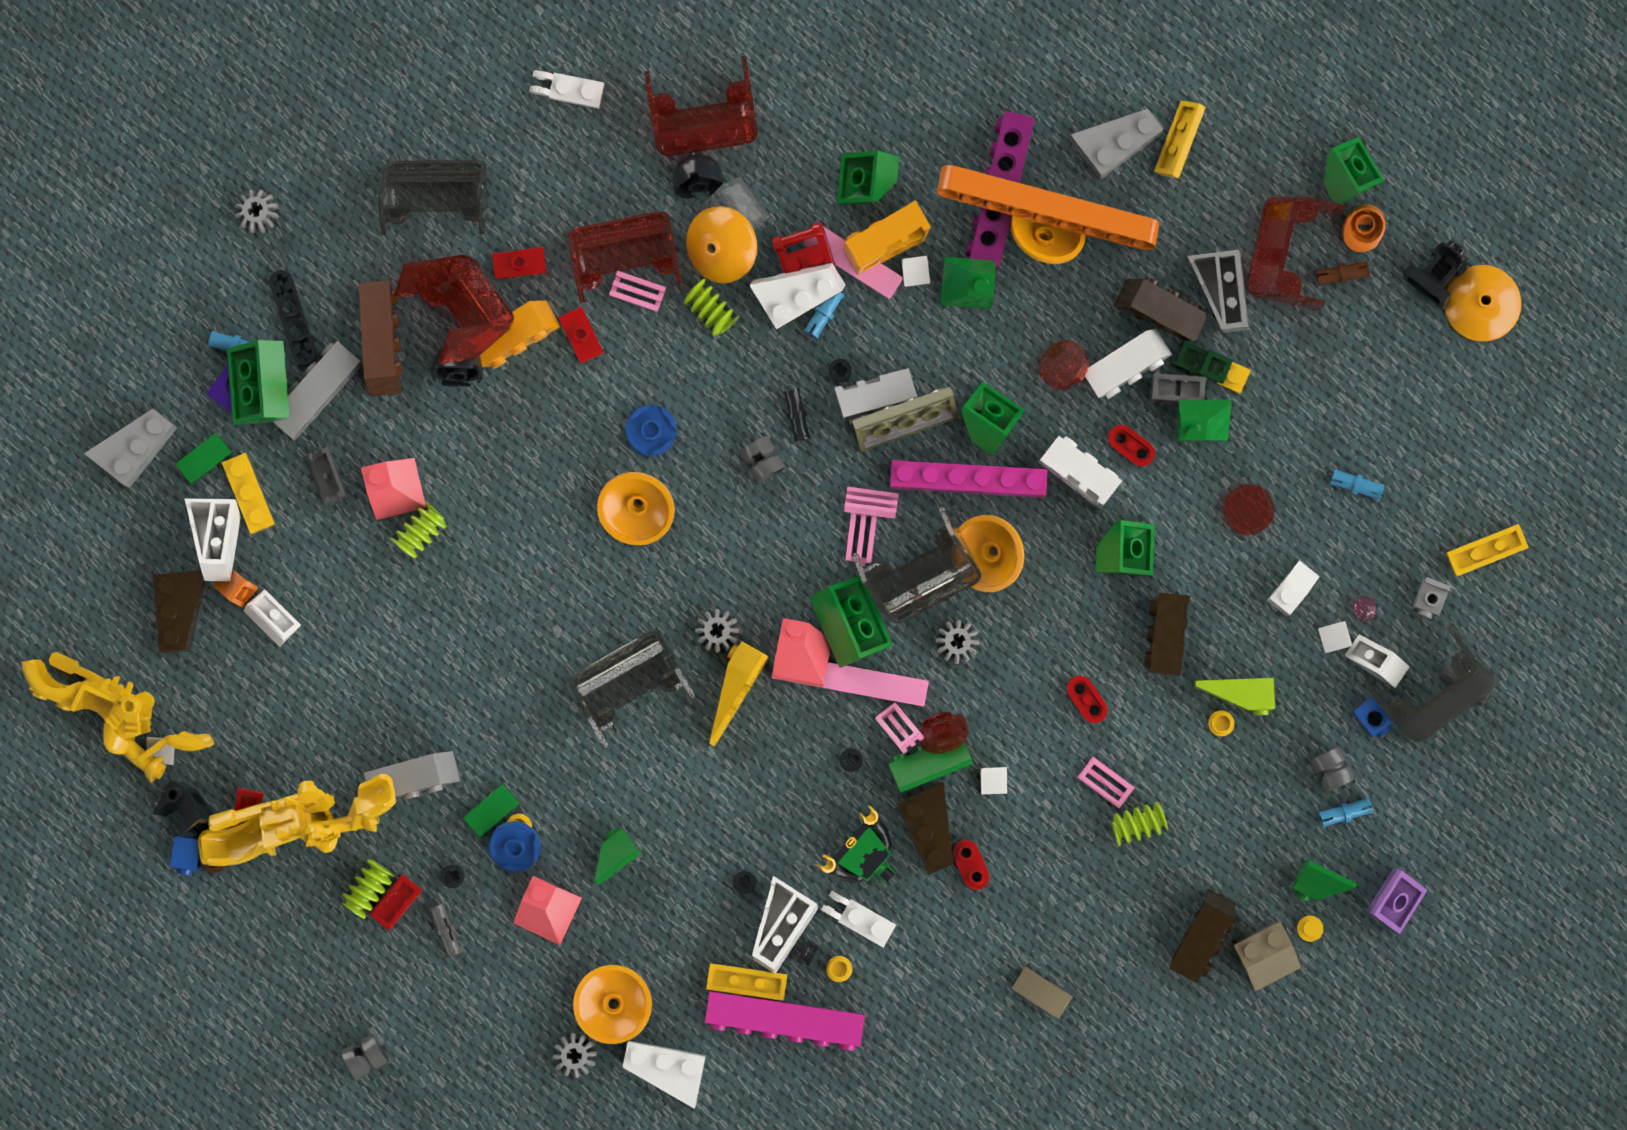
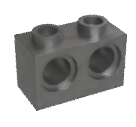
M1154 373L1151 377L1150 403L1179 405V400H1204L1206 377Z

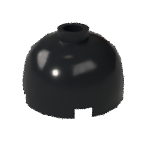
M700 152L688 154L687 157H684L675 165L673 170L672 186L676 196L685 199L694 198L692 193L709 191L708 196L720 193L724 187L721 167L713 158Z
M453 341L440 348L435 354L431 366V377L435 382L436 378L442 380V385L447 387L471 386L463 381L477 380L478 384L483 379L481 358L477 351L471 346L466 345L465 342Z

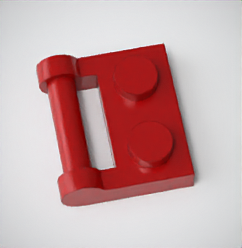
M821 222L812 224L811 228L785 237L777 236L772 238L774 249L778 254L783 273L785 274L833 263L836 266L825 229ZM814 237L817 238L818 244L788 254L786 247Z

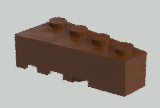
M389 280L359 283L365 383L371 397L402 394L400 381L402 364L398 358V352H401L400 337L396 335V328H399L400 325L399 315L394 312V305L398 304L397 289H392Z

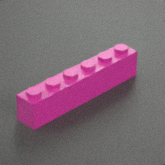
M892 460L890 489L1045 498L1047 469Z
M710 991L705 1023H710V1029L725 1031L726 1026L735 1027L736 1033L751 1035V1031L755 1030L761 1031L762 1037L777 1039V1034L787 1035L788 1041L803 1043V1038L813 1039L814 1045L828 1047L829 1042L838 1043L839 1049L854 1051L855 1046L860 1047L865 1015Z

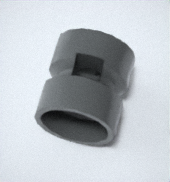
M769 436L760 438L739 451L745 463L752 465L750 472L756 483L765 481L786 468L780 455L774 454L776 448ZM762 454L765 459L760 461L759 456Z
M1340 746L1309 760L1314 772L1321 775L1319 783L1324 793L1339 788L1355 779L1350 767L1343 764L1346 758Z
M374 1033L361 1039L360 1045L352 1044L341 1050L343 1060L356 1080L369 1074L370 1068L378 1069L389 1063L385 1050L381 1051L378 1047L381 1045V1042Z

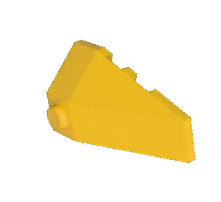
M743 641L739 646L734 644L727 655L730 661L727 666L709 742L714 747L769 659L767 655Z

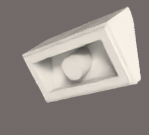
M265 589L252 599L244 609V612L279 647L301 626Z

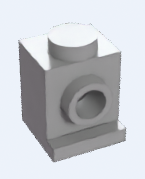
M1428 577L1424 578L1412 608L1417 609V614L1424 618L1432 619L1433 616L1438 617L1451 586ZM1429 594H1433L1436 597L1434 604L1428 602L1427 597Z

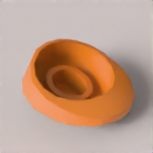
M1362 204L1355 207L1347 215L1343 225L1342 235L1346 246L1355 252H1367L1375 248L1382 239L1386 228L1385 217L1382 211L1371 204ZM1358 225H1371L1368 230H1361Z

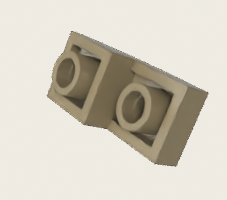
M1029 967L1023 969L1011 988L1056 1018H1060L1073 997Z

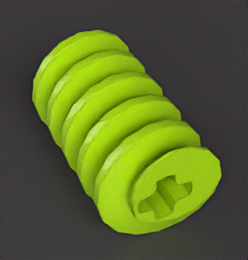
M702 279L686 295L684 304L686 306L693 304L691 312L693 314L700 312L698 320L703 321L707 319L704 326L707 329L714 327L712 335L717 336L727 331L739 319V316L732 319L731 315L734 310L731 308L724 311L723 309L727 302L723 301L718 304L719 293L711 296L710 292L713 287L709 286L704 289L703 285L706 279Z
M427 501L425 502L428 508L427 511L421 508L418 509L420 518L413 515L410 517L413 525L403 524L406 530L405 533L399 530L396 531L399 540L390 537L401 550L413 558L418 557L414 550L415 548L421 551L425 550L422 541L429 544L432 542L429 536L430 533L435 536L439 535L437 526L443 529L446 528L444 518Z
M1154 802L1153 811L1147 804L1143 807V813L1136 807L1133 810V816L1126 810L1123 813V819L1118 813H1115L1113 822L1111 821L1118 846H1121V838L1123 837L1129 844L1131 843V835H1134L1140 841L1141 832H1144L1150 838L1152 829L1158 835H1161L1162 826L1168 831L1163 809L1158 802Z
M370 859L367 862L371 869L361 868L365 877L355 876L358 886L349 884L348 887L352 894H342L346 901L343 905L363 919L367 917L363 909H373L369 900L378 902L379 897L375 892L385 893L382 884L391 885L392 882L388 875L394 876L382 865Z

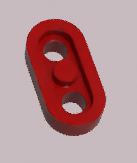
M1117 425L1109 432L1108 443L1110 447L1135 466L1145 467L1154 460L1155 449L1153 445L1128 426ZM1118 434L1125 436L1126 440L1124 443L1116 441ZM1142 449L1146 452L1144 459L1138 458V450Z
M1073 677L1067 684V694L1082 717L1089 723L1103 721L1108 713V708L1103 698L1087 677ZM1077 684L1084 686L1085 690L1082 694L1075 692ZM1093 705L1099 708V713L1095 716L1089 712L1090 707Z
M970 840L958 842L954 846L953 857L965 884L973 890L984 888L988 884L990 876L977 845ZM963 848L970 849V857H962L961 851ZM974 872L981 874L982 877L979 882L972 880L971 876Z

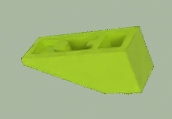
M1274 678L1202 680L1193 682L1194 687L1243 710L1253 711V716L1269 715V710L1275 709Z

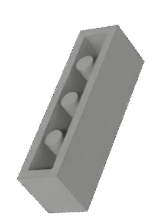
M338 341L335 344L330 343L322 352L323 358L317 364L313 362L304 373L306 375L300 383L298 381L295 382L287 391L289 394V418L275 421L274 423L294 441L363 365L358 358Z

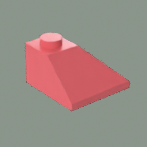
M415 458L386 461L361 468L366 491L376 520L416 511L419 508H426Z
M783 618L772 678L823 687L831 649L826 636L809 623Z
M533 876L522 898L513 924L560 945L582 898L539 877Z

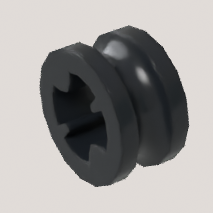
M836 359L830 364L829 375L833 381L842 383L850 378L852 368L847 360ZM842 364L843 368L848 369V372H844L845 376L842 378L836 373L833 374V368L836 369L835 365Z
M847 749L840 756V765L848 772L857 771L863 763L862 755L856 749ZM851 753L852 756H858L859 761H856L858 764L856 767L852 768L851 765L844 764V759H847L845 757L846 754Z
M457 865L446 866L441 872V881L448 888H457L465 880L464 871ZM457 870L460 874L457 875V877H460L459 881L448 883L446 878H449L446 876L447 871L454 872Z
M741 871L734 876L733 887L738 893L748 894L755 889L756 879L752 873ZM744 875L750 877L749 883L752 885L748 890L746 887L745 890L739 888L740 883L737 880L740 876L744 878Z
M808 940L797 961H805L806 965L809 966L819 945L812 946L811 941Z

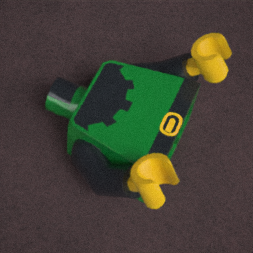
M868 806L871 810L869 816L864 817L860 812L859 815L864 823L835 856L831 858L826 854L823 855L827 859V864L825 866L817 864L820 870L833 875L841 881L861 883L863 880L868 881L875 874L886 884L896 872L885 863L891 855L889 851L892 847L888 828L878 817L877 812L872 806Z

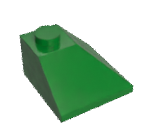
M1359 137L1329 150L1324 186L1336 207L1385 181Z
M882 151L842 154L837 204L848 205L877 202L897 182L899 156Z
M944 257L940 305L991 309L994 295L996 261Z
M982 382L961 411L971 442L981 450L994 456L1025 410L985 382Z
M1179 400L1176 442L1228 441L1231 400Z
M1117 520L1096 547V573L1153 576L1155 525Z
M614 828L604 836L606 841L601 845L594 880L597 885H601L642 854L624 828L620 831Z
M1304 860L1290 889L1296 891L1295 897L1309 902L1310 898L1319 900L1355 889L1357 883L1310 860Z

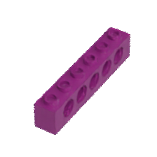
M1005 111L1003 118L998 117L995 132L1000 134L998 142H992L989 157L994 159L992 167L986 166L985 174L1020 183L1035 120L1034 117ZM1008 135H1013L1018 139V144L1012 147L1005 144L1004 138ZM1001 160H1008L1012 164V169L1002 171L998 167V163ZM982 208L980 217L974 216L971 231L976 232L974 242L968 241L965 256H969L970 259L996 261V270H999L1012 215L999 212L1001 217L996 221H991L986 216V212L990 209ZM984 234H990L994 237L995 242L992 245L986 246L982 244L980 237Z

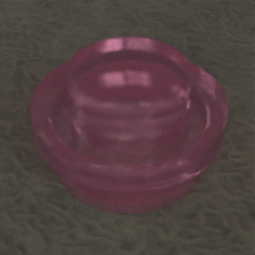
M1361 596L1359 601L1355 603V615L1362 622L1375 617V600L1370 599L1368 596Z

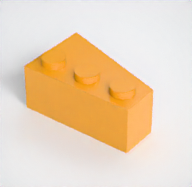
M915 200L885 219L874 222L861 233L857 231L849 235L844 243L843 251L854 271L859 275L924 242L931 226Z
M546 300L529 301L467 341L479 354L482 367L492 366L495 369L506 362L505 358L512 354L515 356L527 349L526 346L544 339L548 334L559 329L561 325Z

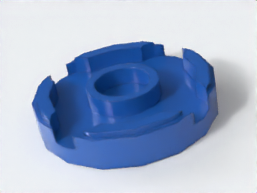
M645 405L640 407L629 416L627 421L626 437L630 446L636 452L645 456H658L665 453L673 445L677 436V426L673 416L666 409L659 406Z
M512 821L505 822L494 830L488 847L490 856L499 863L501 868L517 872L528 869L538 860L541 842L533 828L525 823Z

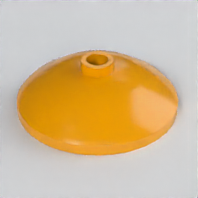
M726 206L711 207L701 211L692 220L688 228L686 237L688 256L695 269L702 276L717 283H731L741 279L751 270L757 256V240L751 224L741 213ZM711 244L715 246V252L712 250Z
M1016 216L1011 217L1010 226L1015 242L1027 255L1038 261L1049 264L1065 263L1074 259L1084 246L1086 236L1084 234Z
M1489 265L1468 267L1461 277L1456 275L1446 289L1451 294L1450 302L1444 308L1446 317L1454 330L1467 339L1480 342L1498 339L1508 333L1519 318L1521 311L1519 289L1514 280L1499 268ZM1484 296L1488 297L1489 305L1482 304L1481 298Z
M628 472L612 478L601 490L597 502L598 517L604 529L615 539L630 545H646L659 540L667 533L674 519L675 507L670 492L658 479L644 473ZM635 499H640L643 504L637 505Z
M979 515L965 521L958 528L952 541L951 556L956 572L967 585L982 592H996L1007 588L1018 578L1024 563V548L1017 531L1007 521L994 515ZM993 547L997 548V555L992 553Z
M607 965L591 971L581 980L574 995L573 1009L580 1028L589 1037L601 1043L618 1044L631 1040L644 1029L651 1015L652 998L647 984L635 971L620 965ZM611 999L618 1001L619 1005L616 1009L610 1008L609 1001Z

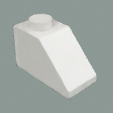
M1299 560L1267 601L1285 616H1289L1308 594L1319 576Z
M1360 634L1344 655L1379 680L1396 688L1409 669V666L1394 652Z

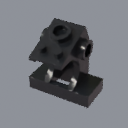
M1452 240L1442 242L1431 253L1434 259L1426 268L1419 270L1410 263L1404 270L1403 279L1443 310L1449 304L1451 294L1445 288L1456 275L1461 277L1469 267L1467 264L1469 258L1464 255L1467 250ZM1439 263L1449 270V273L1441 281L1431 274Z
M170 780L169 784L162 791L161 799L154 803L156 808L153 814L166 817L177 808H180L184 814V820L176 826V829L180 835L199 838L202 831L210 830L208 820L213 813L197 789L184 782Z

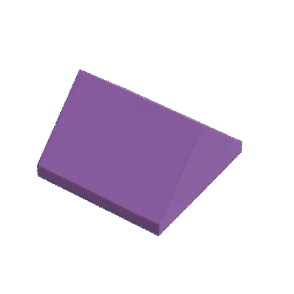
M1393 868L1366 913L1400 934L1427 890L1402 870Z

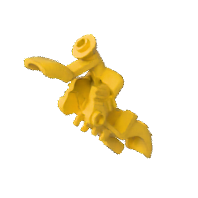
M59 652L51 654L49 658L50 665L68 674L76 673L87 678V680L76 682L72 685H65L52 678L42 660H26L21 662L24 677L30 686L29 689L33 691L32 695L42 700H52L56 702L55 705L65 711L71 710L75 712L89 709L97 712L105 721L103 727L105 748L113 754L124 755L134 765L144 771L146 778L151 783L156 778L160 779L165 771V758L161 756L154 757L165 746L169 745L183 751H198L214 745L210 734H193L183 731L178 735L165 736L145 751L134 740L135 736L151 732L150 719L155 700L149 692L144 691L134 695L131 693L133 689L132 682H128L127 687L124 689L122 684L118 685L121 679L120 676H115L112 681L110 678L104 679L98 674L81 667L78 661Z
M379 774L361 783L358 787V797L354 798L348 816L335 818L329 810L335 804L334 795L325 794L322 790L317 789L313 781L301 782L297 789L298 793L237 811L230 809L210 815L208 820L210 830L202 831L198 838L201 862L208 866H230L250 861L264 853L275 856L276 846L300 837L306 843V847L315 846L321 852H332L342 832L357 831L358 829H365L371 832L377 831L379 816L387 812L396 802L392 779L387 774ZM246 821L245 823H243V824H241V825H239V826H237V827L225 829V828H228V827H231V826L238 825L239 822Z

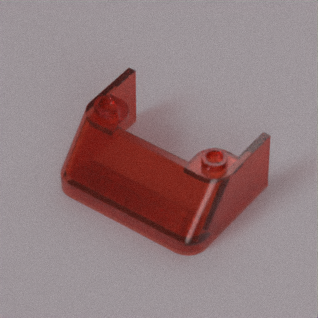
M741 56L744 80L733 82L727 87V102L676 110L675 100L671 95L666 93L653 94L650 72L644 71L655 144L660 154L675 156L752 143L756 139L758 130L746 56Z
M1274 196L1269 198L1265 202L1261 214L1246 282L1248 292L1254 297L1320 311L1325 304V300L1300 295L1302 287L1300 277L1293 272L1284 270L1294 222L1309 223L1315 219L1318 212L1340 217L1345 211L1346 205L1311 197Z
M652 212L577 227L568 233L572 269L580 303L585 302L584 289L598 287L603 281V274L653 265L654 271L661 274H670L674 271L677 284L682 283L670 219L666 212Z
M457 255L403 264L394 293L395 297L419 294L422 300L429 306L446 305L461 326V328L449 330L439 359L441 364L477 358L510 330L514 320L513 313L473 258L466 255Z

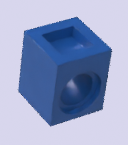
M1375 696L1369 698L1351 712L1369 737L1377 735L1380 738L1391 730L1389 724L1393 722V719ZM1370 712H1376L1380 716V722L1377 726H1371L1368 723L1367 717Z
M175 836L170 867L177 868L176 873L192 875V871H200L201 859L199 858L198 839Z

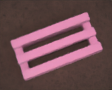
M617 271L609 296L658 312L666 287ZM622 278L657 290L659 294L656 295L621 283L620 280ZM617 288L656 300V303L653 305L616 292Z
M847 487L844 512L895 519L899 493Z
M851 513L845 561L871 564L877 516ZM857 515L861 516L857 555L851 556ZM866 517H872L867 558L862 557Z
M896 702L875 717L903 754L908 751L906 748L909 745L911 747L916 745L914 741L924 739L920 731ZM896 711L913 734L909 736L891 713ZM887 717L905 740L901 742L883 719Z
M1094 757L1090 759L1077 777L1117 808L1122 806L1135 788ZM1096 765L1127 788V790L1122 792L1091 769V767ZM1089 773L1121 797L1119 801L1086 778L1085 775Z

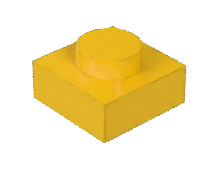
M1232 362L1224 383L1217 382L1216 384L1240 394L1251 370Z

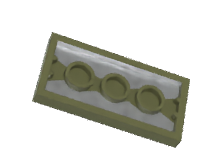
M947 387L945 389H935L930 394L922 397H912L896 406H886L881 411L873 414H863L856 420H853L852 423L860 451L863 452L958 419L953 392L951 387Z

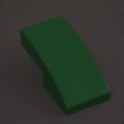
M1185 341L1174 366L1223 384L1233 359L1211 350L1207 351Z

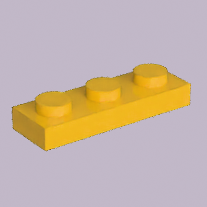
M1180 101L1156 164L1155 173L1179 179L1206 107L1200 103Z
M247 453L222 462L250 534L275 525Z
M1517 524L1445 554L1455 577L1529 547L1520 525Z
M710 963L706 989L784 1001L788 974H774L768 971Z

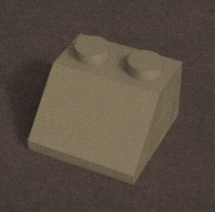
M1276 921L1231 944L1254 991L1301 968L1293 945L1280 921Z

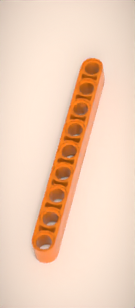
M945 165L941 167L937 194L942 197L1141 250H1153L1156 247L1159 222L1155 219L957 166Z

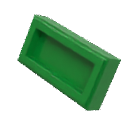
M214 433L175 465L192 485L233 453L220 436Z
M502 784L463 819L481 838L520 803Z

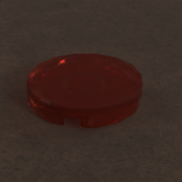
M1072 340L1059 341L1049 347L1042 356L1039 366L1040 376L1049 387L1055 390H1068L1070 386L1077 385L1083 380L1088 371L1089 357L1080 344Z
M1252 484L1240 485L1230 491L1224 500L1222 508L1224 520L1229 528L1238 534L1246 536L1259 534L1265 530L1273 520L1275 511L1273 500L1268 492L1260 486Z
M941 712L932 715L922 723L923 727L919 730L924 737L921 741L918 739L920 746L930 753H944L959 747L969 734L966 719L956 713L957 715H951V712Z

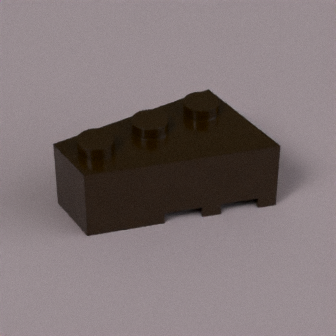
M1150 277L1126 279L1113 307L1118 309L1126 308L1135 313L1134 317L1140 320L1144 318L1155 324L1157 328L1186 342L1196 341L1208 316L1207 313L1201 311V305L1190 300L1188 302L1180 299L1181 295L1178 292L1168 288L1165 291L1158 287V281Z
M202 571L153 575L159 652L167 654L190 651L206 585Z
M1158 593L1155 596V600H1150L1149 615L1153 616V625L1147 627L1146 641H1151L1150 652L1145 651L1144 667H1148V673L1181 675L1185 646V627L1187 628L1188 621L1186 618L1187 605L1190 604L1191 596Z
M944 782L896 803L928 875L953 864Z
M1209 888L1205 893L1206 896L1200 909H1197L1194 915L1195 918L1187 932H1185L1169 966V969L1196 983L1201 976H1207L1212 966V963L1209 962L1212 955L1215 954L1217 956L1224 944V941L1221 940L1225 932L1230 934L1236 923V919L1233 918L1236 903Z

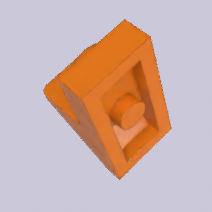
M232 569L231 581H217L214 584V588L224 597L242 608L259 588L234 569Z

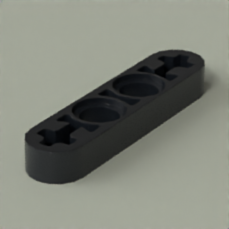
M277 270L270 276L269 283L293 358L300 366H310L316 361L317 351L294 280L287 271ZM282 275L284 279L288 278V282L285 283L286 291L290 292L292 290L293 294H285L278 298V294H283L279 285L275 286V282L278 281V276ZM289 299L294 300L297 305L296 310L292 313H285L282 307L283 303ZM299 323L304 327V334L296 338L291 335L290 329L294 324ZM308 338L309 342H304V346L307 351H312V354L308 356L309 360L305 361L303 358H298V355L302 353L300 345L298 344L294 347L293 343L302 342Z

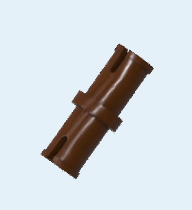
M1367 261L1350 265L1341 263L1338 264V267L1317 269L1316 276L1318 278V286L1336 282L1346 284L1348 280L1370 278V271Z

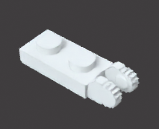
M536 70L533 72L534 78L552 81L550 90L540 86H530V93L547 96L552 100L600 108L604 89L603 82L558 73L551 74Z
M831 891L829 896L838 903L841 902L846 905V909L842 915L830 906L823 905L821 910L838 919L839 923L884 948L896 924L852 899L848 900Z

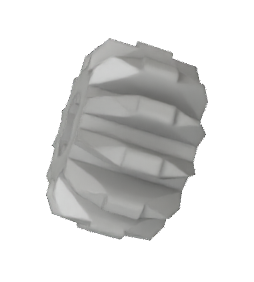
M249 190L250 198L248 199L241 195L240 199L244 204L235 205L237 210L242 211L235 215L237 220H242L240 226L243 229L249 226L251 233H255L257 226L260 232L264 233V224L273 228L274 224L270 221V218H279L277 213L271 212L279 208L277 203H271L274 197L271 194L265 197L263 190H259L257 197L253 190ZM255 206H258L260 209L263 208V210L259 211V216L257 217L252 213L255 211Z
M715 609L714 618H712L709 611L705 612L708 621L698 619V623L705 626L704 629H695L697 634H705L698 639L699 644L708 640L705 646L707 651L711 649L713 644H715L716 653H720V644H723L726 651L730 650L726 641L729 640L732 643H736L737 639L730 636V634L740 632L739 628H730V626L737 623L736 618L727 622L726 620L730 615L728 611L724 613L722 618H720L719 609ZM718 624V627L723 625L725 628L722 630L723 636L717 638V635L713 637L710 634L713 631L712 626Z
M956 620L955 629H953L950 622H947L946 627L949 632L941 628L938 632L945 636V639L936 638L935 642L945 644V646L937 650L939 654L946 650L948 651L944 660L948 661L953 654L955 655L954 663L958 664L959 655H962L965 662L969 661L966 651L976 655L977 651L971 648L970 645L977 646L980 644V641L971 640V637L976 636L978 632L974 630L968 634L967 630L971 626L969 622L965 625L964 629L960 628L961 620ZM954 635H958V638L960 636L964 638L965 641L962 642V648L957 649V645L955 648L952 647L951 642L954 640Z
M572 1033L570 1037L571 1043L563 1036L561 1041L565 1047L558 1044L555 1045L554 1048L562 1053L553 1055V1060H562L556 1066L557 1070L561 1069L564 1065L567 1067L564 1071V1076H568L571 1069H574V1077L578 1078L580 1075L579 1068L587 1075L589 1070L585 1064L592 1067L595 1066L596 1062L588 1059V1057L597 1056V1051L588 1052V1049L594 1045V1042L591 1041L585 1046L583 1043L586 1040V1035H582L579 1042H576V1033ZM573 1048H576L577 1053L582 1054V1058H578L579 1062L574 1063L573 1058L568 1057V1053H571Z

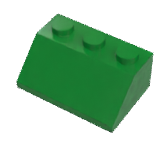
M256 340L227 348L233 425L267 423L289 418L283 341Z
M863 575L829 586L809 596L839 668L893 646Z
M951 733L939 738L940 744L931 747L929 742L916 747L917 753L907 756L906 753H901L891 757L893 762L888 764L899 793L974 764L962 736L955 737V734Z

